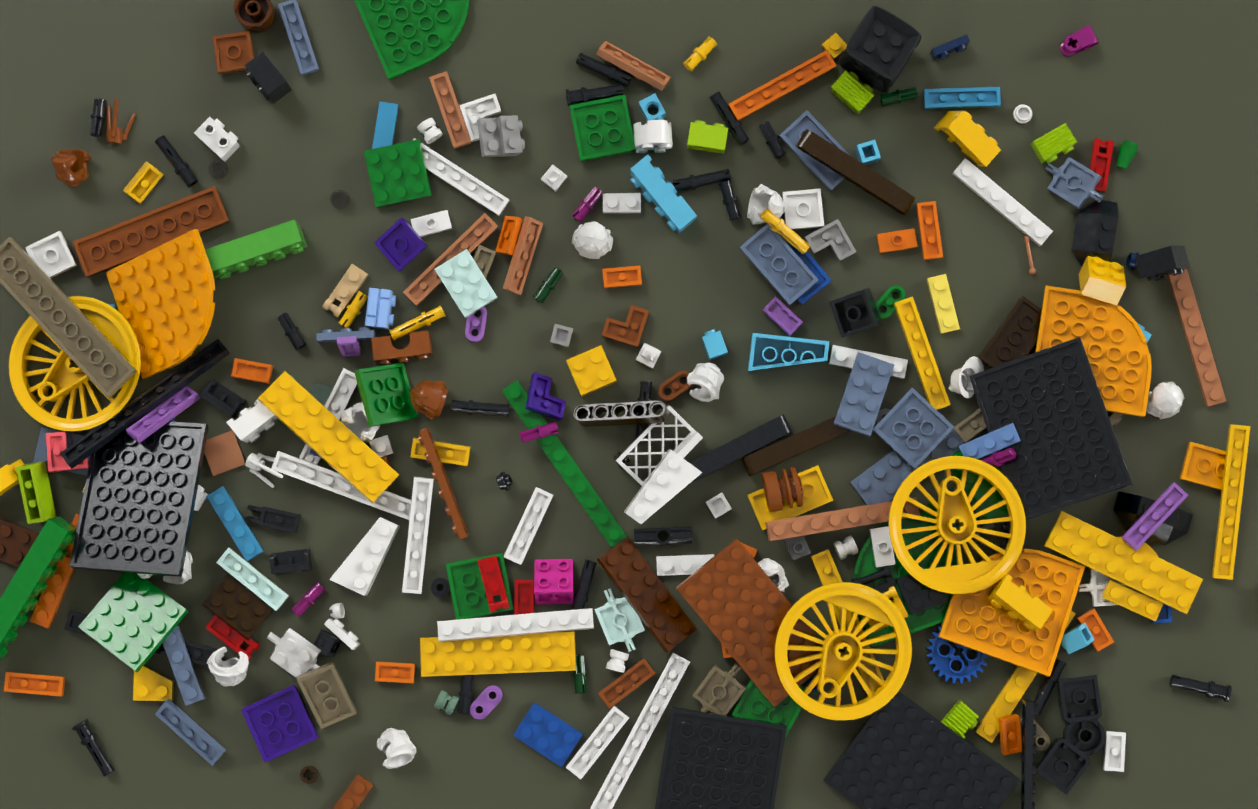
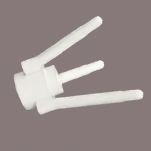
M251 453L246 460L245 466L250 468L249 472L257 475L271 488H274L275 485L258 471L263 469L279 478H283L282 474L265 466L264 460L274 462L275 458L261 453L257 455Z

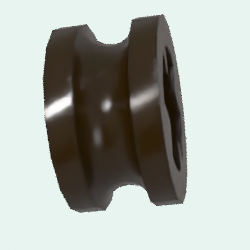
M313 766L304 767L300 773L301 780L305 783H314L319 777L318 770ZM307 769L315 773V776H312V780L304 776V773H307Z

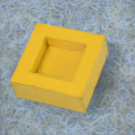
M835 33L821 47L825 51L828 50L834 60L845 51L847 44Z

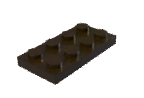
M1021 296L978 358L990 368H994L1027 356L1037 342L1042 309Z

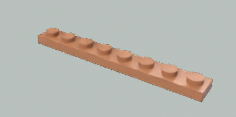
M1185 269L1183 274L1167 276L1205 405L1209 407L1227 402L1188 271Z
M892 501L765 522L768 541L889 522ZM906 501L903 513L920 516L919 508Z

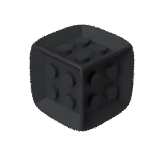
M872 6L855 30L845 51L841 54L839 64L847 72L855 73L862 82L878 91L887 93L906 66L914 49L920 43L922 35L914 27L889 11L878 6Z

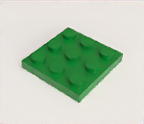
M625 95L569 105L580 162L636 151Z
M420 139L364 151L375 207L432 196Z
M404 362L354 371L369 427L418 418V413L411 403V388Z
M503 553L446 564L456 620L514 610ZM497 556L510 608L497 609V612L491 613L477 560ZM500 595L493 596L494 602L501 600Z
M750 679L732 715L739 718L787 725L786 739L802 707L790 695L774 707ZM802 686L799 687L802 691L806 689Z

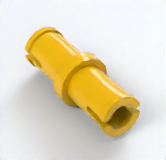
M708 36L699 47L693 50L694 53L683 63L684 67L692 72L701 61L707 58L706 55L717 46L716 41Z
M358 291L352 303L347 305L346 308L348 309L338 323L344 325L345 328H349L356 316L360 315V310L368 296Z

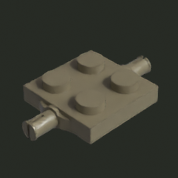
M735 663L729 672L716 664L712 667L692 694L703 706L700 711L727 715L746 689V686L735 677L742 669L740 665L738 666Z

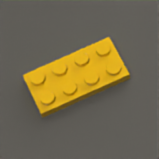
M818 465L798 473L803 488V506L797 507L795 499H793V508L790 509L787 501H783V510L770 513L764 488L747 495L762 531L766 529L765 522L793 518L833 501Z

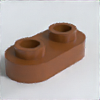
M679 371L663 382L658 389L660 398L664 401H671L689 389L692 384L680 383L682 377L687 379L689 372ZM666 388H669L671 390L670 395H666L664 393V390Z

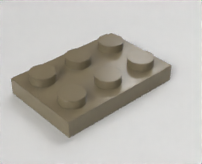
M333 661L297 676V682L321 729L357 714V710Z

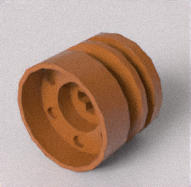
M795 467L789 468V477L786 469H782V478L779 479L775 471L762 473L763 487L770 513L783 510V501H787L790 509L793 508V499H795L797 507L803 506L802 483Z

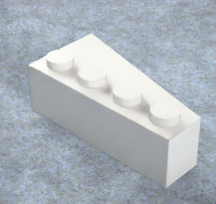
M258 399L255 401L253 408L249 407L242 410L238 419L234 421L231 418L226 422L239 439L246 443L256 441L260 437L259 433L264 429L266 431L271 429L275 425L274 421L278 419Z
M669 449L627 506L624 513L642 524L702 472Z
M380 517L329 580L363 596H367L400 526Z

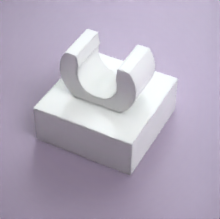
M552 164L541 178V181L556 192L567 179V175Z
M644 343L636 361L653 369L661 351Z

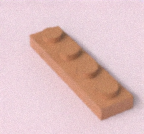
M607 41L599 47L596 53L603 60L611 62L618 66L619 69L627 71L637 79L650 84L655 89L663 91L671 78Z
M447 71L429 77L454 149L471 144L472 141Z
M525 216L503 289L517 295L522 294L542 230V222Z

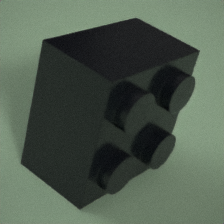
M261 52L245 65L248 70L246 72L247 76L255 86L260 85L257 88L267 101L271 99L273 103H276L292 90L264 52Z
M1168 246L1135 256L1140 278H1148V281H1159L1166 279V276L1180 275L1184 273L1185 269L1190 268L1185 246Z
M870 288L829 302L842 338L882 324Z

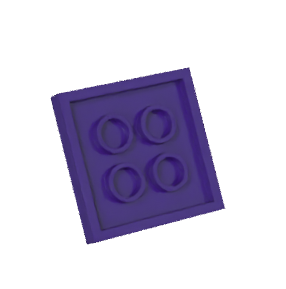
M292 685L241 709L264 763L319 738L296 685Z

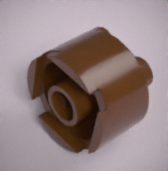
M235 0L234 12L236 18L246 30L250 32H265L273 24L275 8L271 0Z

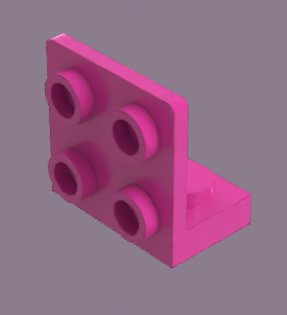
M573 559L535 560V605L574 603Z

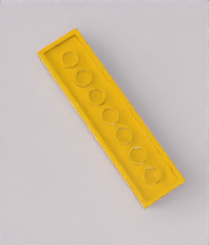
M286 371L258 398L268 410L372 504L399 476L393 468Z
M1060 511L1044 545L1184 614L1188 613L1203 581L1202 578L1140 548L1134 551L1125 541L1063 511Z
M575 631L439 642L438 637L420 638L421 677L576 671Z

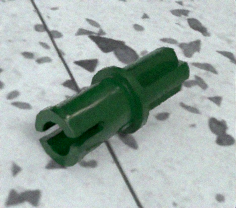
M916 87L900 91L896 89L895 92L880 94L882 107L894 103L901 104L903 101L918 98Z
M554 267L545 281L542 280L543 284L533 297L543 304L549 293L555 290L554 286L562 277L563 272L559 268Z
M576 655V671L572 674L575 682V694L587 693V673H585L584 656Z

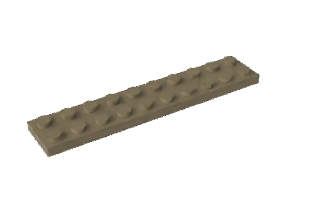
M8 237L0 245V283L107 398H111L137 370L13 238Z

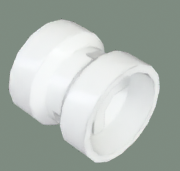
M428 118L417 126L419 132L424 135V140L427 144L433 143L443 135L441 130L435 126L436 122L433 118Z
M851 535L846 537L843 542L836 541L833 543L840 560L847 558V554L854 555L859 553Z
M611 649L609 655L612 658L607 662L606 668L624 673L626 668L624 661L628 660L629 654Z

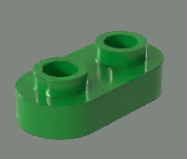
M891 286L875 303L880 319L888 318L895 311L893 303L905 299L906 293L901 286ZM892 293H897L898 298L894 299ZM885 307L886 312L881 313L879 308Z

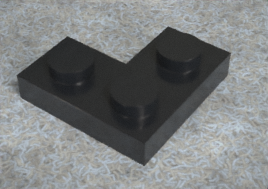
M910 574L896 579L910 615L947 601L944 592H939L929 587L921 589L919 582Z

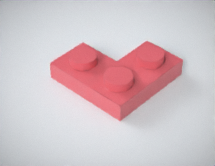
M66 432L46 433L48 472L88 469V457L71 469L60 453L68 448Z

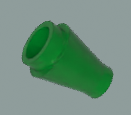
M1123 140L1119 147L1117 167L1127 170L1128 165L1138 151V144Z

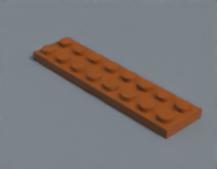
M213 186L75 240L73 245L84 274L89 278L124 264L193 229H198L199 234L230 221L216 186Z

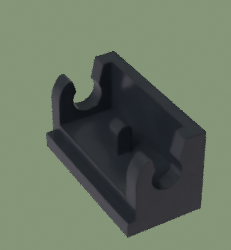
M210 380L199 395L233 418L236 417L246 400L215 380Z
M310 549L271 553V574L312 570Z

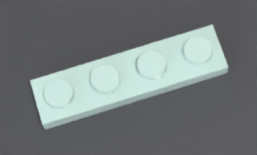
M229 547L216 562L276 611L289 597L287 593Z

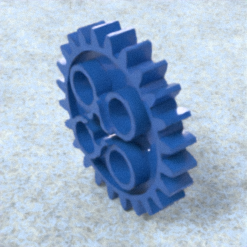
M938 626L937 630L940 632L941 627ZM931 633L934 639L927 640L931 643V646L925 647L927 650H930V653L925 656L931 657L932 660L928 662V665L934 664L931 671L938 670L937 677L945 675L944 681L951 678V682L954 684L956 679H958L959 683L962 684L964 678L968 682L971 681L970 675L977 678L976 671L983 672L980 666L987 665L983 658H989V655L974 650L975 658L971 660L966 656L969 648L951 642L956 649H961L959 654L968 663V666H965L959 655L954 656V648L946 640L938 637L939 633ZM941 645H946L948 648V653L945 656L939 652ZM954 660L960 664L958 671H954L951 668V663Z

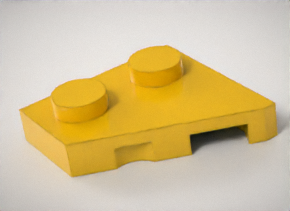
M145 666L138 673L134 671V701H166L167 699L173 701V680Z

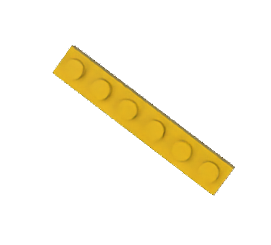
M913 296L893 303L928 403L936 410L951 405Z

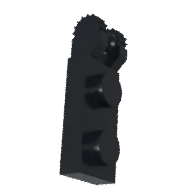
M248 505L247 509L255 512L259 511L261 516L260 519L248 516L245 517V521L297 534L301 519L300 514L264 506L261 508Z

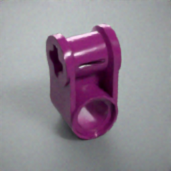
M1089 25L1067 36L1060 45V51L1064 56L1070 57L1083 50L1092 48L1099 41Z

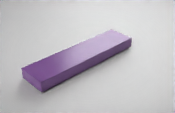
M185 386L126 429L127 434L138 443L142 442L200 399L199 395L188 386Z
M1173 482L1121 538L1134 551H1137L1188 497V494Z

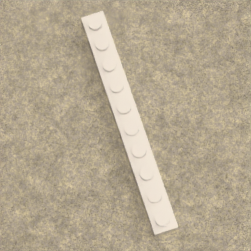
M672 653L590 809L613 808L690 661Z

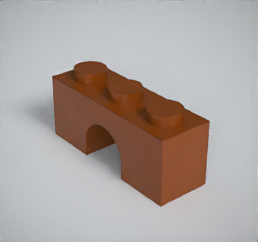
M427 330L409 333L410 343L404 349L394 348L391 336L371 338L374 361L379 363V365L391 364L390 361L394 360L402 363L409 362V358L417 357V360L429 359L428 356L433 355L430 332Z

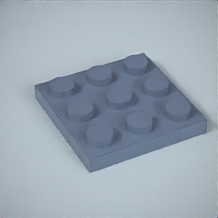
M911 388L873 428V431L913 469H916L953 430L954 426L916 390Z

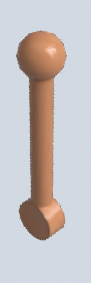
M1024 236L1030 266L1029 274L1035 275L1036 269L1033 266L1029 236Z

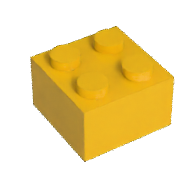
M1087 256L1079 272L1081 295L1118 305L1126 289L1124 266L1116 262L1104 261L1099 257Z
M602 345L566 360L581 397L617 383Z

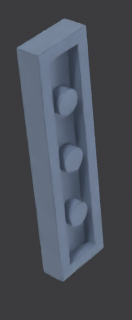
M289 0L278 4L301 76L320 71L297 0Z
M176 626L164 640L163 646L185 706L205 699L180 628Z
M167 699L155 713L160 720L210 765L213 766L225 753V748L170 699Z

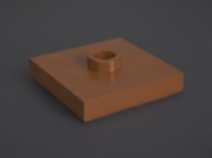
M250 31L212 36L218 74L247 70L245 65L254 58Z

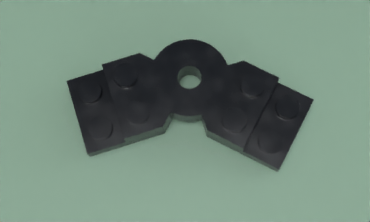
M1097 675L1057 680L1060 716L1067 723L1064 728V738H1056L1044 753L1045 756L1037 765L1036 772L1066 795L1089 766L1090 760L1088 755L1100 751L1105 743V730L1097 721L1102 715ZM1086 730L1089 734L1088 739L1082 741L1080 734Z

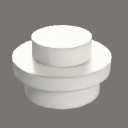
M1018 105L1013 111V117L1018 123H1027L1032 118V110L1027 105Z

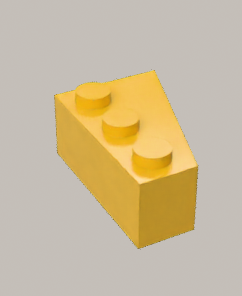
M948 111L935 125L934 129L944 131L949 136L947 140L951 143L955 141L962 148L961 152L978 166L987 167L1001 151L997 146V141L992 137H988L984 133L985 129L981 125L975 124L968 112Z
M1010 575L1004 576L997 582L988 596L991 599V603L997 608L1002 607L1007 610V614L1011 618L1023 621V625L1031 631L1040 630L1053 609L1036 596L1027 593L1024 586H1017L1011 582L1012 577Z

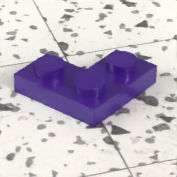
M534 372L531 376L525 409L560 421L563 419L566 401L549 395L552 378Z

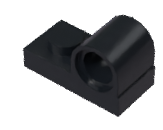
M321 629L314 646L321 650V654L335 657L342 640L336 635Z

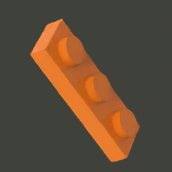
M936 201L917 203L916 209L923 260L943 258Z
M6 672L4 692L62 697L64 696L66 677Z

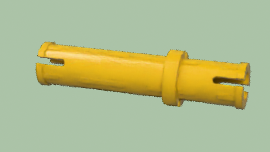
M768 208L762 212L760 218L772 227L771 230L780 234L801 254H804L809 249L810 244L790 229L782 218L779 219Z
M440 305L426 313L424 311L421 313L422 315L390 329L389 332L393 340L395 341L425 325L430 326L432 322L445 317L442 306Z

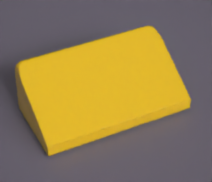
M146 161L123 191L141 204L164 174Z

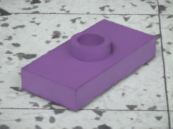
M776 296L762 310L789 337L803 323Z
M356 336L337 337V345L343 357L361 355V347Z

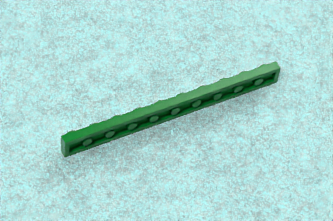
M518 380L502 390V393L528 430L536 428V425L543 426L548 424L541 414L525 409L528 395ZM554 434L543 437L542 440L535 439L612 548L627 537L558 437Z

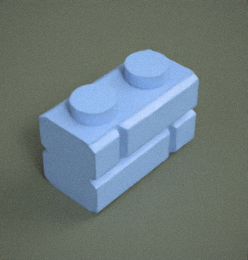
M369 288L365 327L389 330V327L393 326L394 314H391L392 307L396 306V295H393L394 292L392 290Z

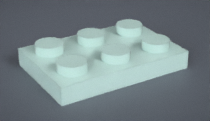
M467 249L435 268L436 273L465 318L497 299L496 294Z

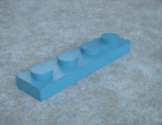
M1000 87L923 90L924 109L1001 106Z
M224 486L206 496L247 562L264 552Z

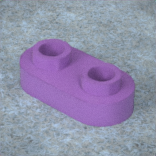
M485 307L478 310L481 312L480 317H475L474 313L467 317L465 335L471 342H479L485 335L487 310ZM478 330L479 334L477 336H473L472 331Z
M496 685L488 686L471 704V715L475 719H484L502 700V690ZM490 692L496 693L495 699L489 697ZM477 706H481L483 708L482 713L476 712Z

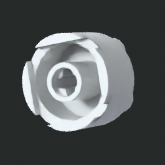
M648 120L645 125H641V122L633 124L636 153H647L648 150H654V153L666 152L665 149L672 148L671 122L667 123V120Z

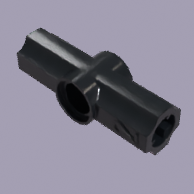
M692 527L634 529V546L692 544ZM660 531L668 533L669 538L667 541L661 542L657 536Z

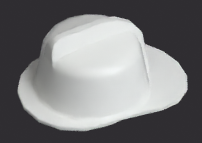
M973 356L965 362L962 368L954 370L951 374L949 390L962 394L964 398H971L974 394V389L969 376L984 371L982 361L978 357Z

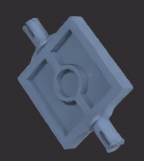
M1068 157L1059 168L1051 163L1048 164V167L1046 166L1045 170L1054 175L1047 189L1078 209L1082 207L1089 197L1098 203L1101 201L1100 199H1103V195L1094 191L1095 186L1102 177L1074 159Z

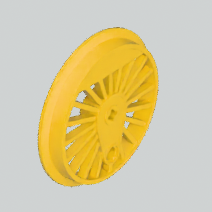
M71 296L68 298L129 361L137 372L120 388L121 391L116 398L113 396L107 398L111 403L103 409L89 377L77 367L76 363L34 318L29 316L19 329L11 347L9 357L10 382L14 394L24 410L41 424L56 430L84 431L106 423L116 416L128 403L140 375L141 353L139 343L129 322L109 304L84 296ZM41 330L61 350L60 353L35 340ZM32 344L57 356L56 359L29 356ZM28 360L53 363L50 368L27 372ZM46 374L42 382L30 387L28 377ZM85 386L98 413L91 416L88 414ZM52 388L53 393L51 396H48V391ZM79 389L82 418L73 419L77 391ZM38 391V395L41 398L39 402L33 394ZM70 394L66 419L57 417L66 396ZM48 401L56 402L51 413L43 407Z
M947 456L921 465L902 482L893 498L889 512V535L898 560L913 578L939 592L967 594L992 586L1011 570L1024 545L1026 518L1016 489L999 470L975 458ZM950 469L962 470L961 480L951 476ZM945 470L946 478L939 485L933 473ZM969 471L979 476L967 497L964 488L967 472ZM928 476L938 495V503L920 484ZM984 478L993 487L971 507L970 502ZM949 481L955 485L953 492H950L946 487ZM916 487L937 509V512L910 498L909 495ZM995 490L999 492L1003 501L978 513H973ZM907 501L936 517V519L903 513L905 502ZM1006 504L1009 517L976 521L977 517ZM903 517L934 523L935 526L901 529V519ZM1010 521V534L977 528V525ZM955 522L960 524V527H957V529L952 527V524ZM936 530L935 533L905 546L902 534ZM975 532L1008 538L1006 549L1003 550L976 535ZM939 536L917 559L914 560L908 552L909 549ZM971 538L1002 554L1000 560L992 561ZM941 541H944L929 569H922L918 563ZM966 542L985 562H975ZM949 544L945 567L935 568ZM960 544L962 545L970 564H963ZM955 545L958 565L951 566Z
M851 582L827 584L801 597L783 618L776 636L775 664L783 687L790 697L803 709L826 719L854 720L881 709L900 690L907 677L911 663L912 643L910 632L899 609L891 600L877 590ZM820 600H824L827 603L834 631L830 629L815 605ZM832 604L841 607L840 629H838ZM809 607H812L828 635L802 615ZM847 609L853 613L845 630ZM858 614L863 615L862 620L852 631ZM800 618L821 635L824 640L795 630L793 627ZM870 618L878 621L857 635ZM884 624L893 628L894 632L860 641ZM792 633L819 643L822 646L788 645V641ZM895 637L896 649L862 648V646ZM839 648H840V649H843V648L846 649L845 652H841V653H840V652L838 651ZM787 650L821 651L820 653L788 661ZM863 653L895 654L893 666L866 657ZM819 659L818 662L795 677L792 676L789 667ZM864 660L890 670V673L886 680L883 681L860 663V661ZM857 665L881 684L874 693H871L856 670ZM818 668V674L806 689L802 691L796 682ZM852 672L868 696L863 700H856L850 677ZM847 681L852 703L840 705L841 688ZM828 682L832 683L831 689L824 691V685ZM815 686L821 693L818 701L808 696ZM825 697H835V705L823 703Z

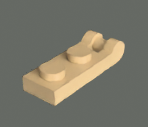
M351 264L329 298L324 302L322 308L326 311L330 310L334 313L335 317L339 318L368 274L354 264ZM336 299L341 302L339 306L333 304Z

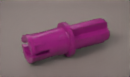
M594 187L587 197L581 200L582 203L572 213V216L581 223L587 213L594 209L593 206L603 195V192L599 188Z
M553 422L543 426L536 425V428L520 432V439L522 443L535 439L542 440L543 437L558 434L557 424Z
M1009 448L1001 452H993L991 456L979 460L993 467H1000L1002 463L1015 459L1016 452L1013 448Z
M316 582L306 594H302L303 597L292 608V611L297 616H301L311 604H315L314 601L326 589Z

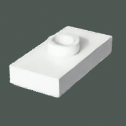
M448 210L410 219L412 228L420 237L452 229Z
M889 526L869 529L875 567L895 565Z

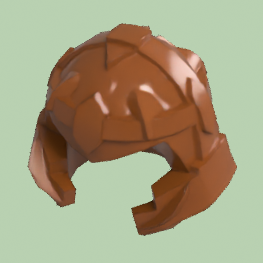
M64 149L55 152V155L51 156L53 166L57 172L56 178L69 187H76L88 178L89 174L86 164L92 158L87 151Z
M425 380L420 382L410 391L413 408L430 420L435 417L439 418L446 400L448 388L445 386L444 381L434 382L432 380Z

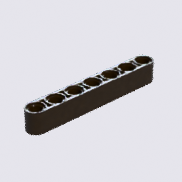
M808 129L804 131L796 145L802 152L900 214L906 215L915 200L914 196Z
M835 417L750 454L741 460L748 475L752 476L846 434L851 430L834 425Z

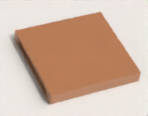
M233 430L206 440L204 453L213 476L245 465L244 456Z

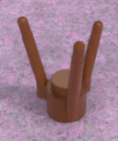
M115 98L112 127L110 105H106V138L109 143L121 145L123 140L127 141V135L136 114H132L123 133L121 128L116 127L119 99Z

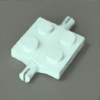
M611 588L608 589L609 594L607 590L603 591L608 602L594 610L608 644L625 642L628 652L632 651L630 645L635 650L632 638L636 634L645 631L640 617L625 597L615 599Z

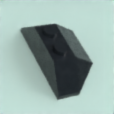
M1101 200L1098 203L1095 201L1077 214L1071 251L1081 267L1087 256L1099 257L1104 261L1110 262L1118 223V206L1116 202Z
M1118 491L1113 511L1127 532L1156 500ZM1176 508L1147 540L1161 545L1171 543L1188 533L1193 515L1180 508Z

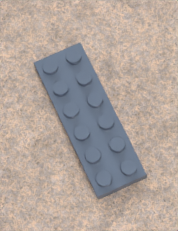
M954 429L918 467L929 461L950 456L960 449L959 446L964 443ZM893 450L849 483L866 505L889 502L894 498L902 482L915 469Z

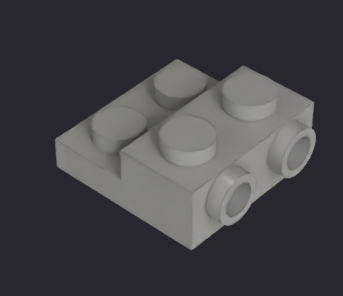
M518 115L479 118L477 120L482 157L518 156L523 153L525 141L520 136L523 125L522 121L518 120Z

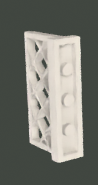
M670 405L667 406V409L674 415L675 424L664 425V422L661 425H656L657 423L650 424L615 460L641 486L651 475V468H656V466H651V454H661L663 458L664 454L667 453L664 452V440H675V449L673 451L684 458L703 438ZM685 426L690 433L685 438H678L677 427ZM653 427H661V438H651V429ZM664 427H675V438H664ZM640 441H648V452H637V444ZM651 441H661V452H651ZM648 454V466H637V455ZM627 455H635V466H626L622 460ZM629 468H635V473L632 472ZM638 468H648V477L644 481L638 477Z

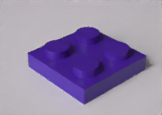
M403 217L375 242V245L398 271H402L428 246Z

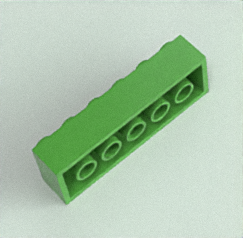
M294 219L214 246L205 251L214 279L218 277L224 279L230 277L233 272L238 271V273L248 271L251 266H263L267 264L268 260H281L286 257V254L301 253L304 251V248H307L301 226Z

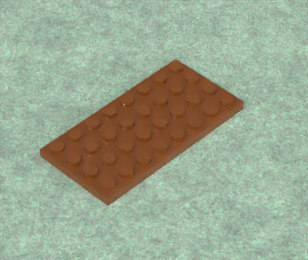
M736 538L678 585L676 589L775 707L789 696L778 676L774 653L779 627L792 605ZM800 618L797 620L793 629L818 638ZM792 633L788 641V645L822 646L819 643ZM787 650L788 661L820 653L821 651ZM819 659L789 667L792 676L795 677L818 662ZM818 668L796 682L797 685L800 687L818 672Z

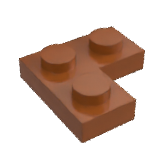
M631 305L626 323L607 317L601 336L638 348L649 310Z

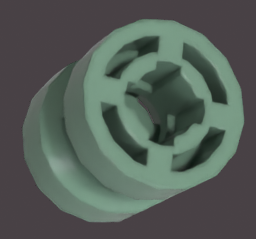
M442 690L435 702L434 708L442 709L451 716L460 698L456 696L451 697L446 691Z

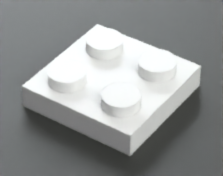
M821 188L782 192L785 206V224L790 229L799 230L824 227Z
M61 231L25 247L28 255L50 278L78 266Z

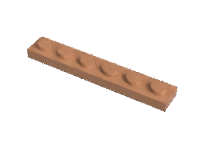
M484 213L403 293L418 306L442 283L435 268L466 249L471 255L498 228V225Z

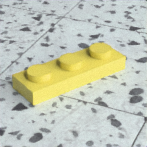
M946 274L927 278L940 334L959 330L960 327Z

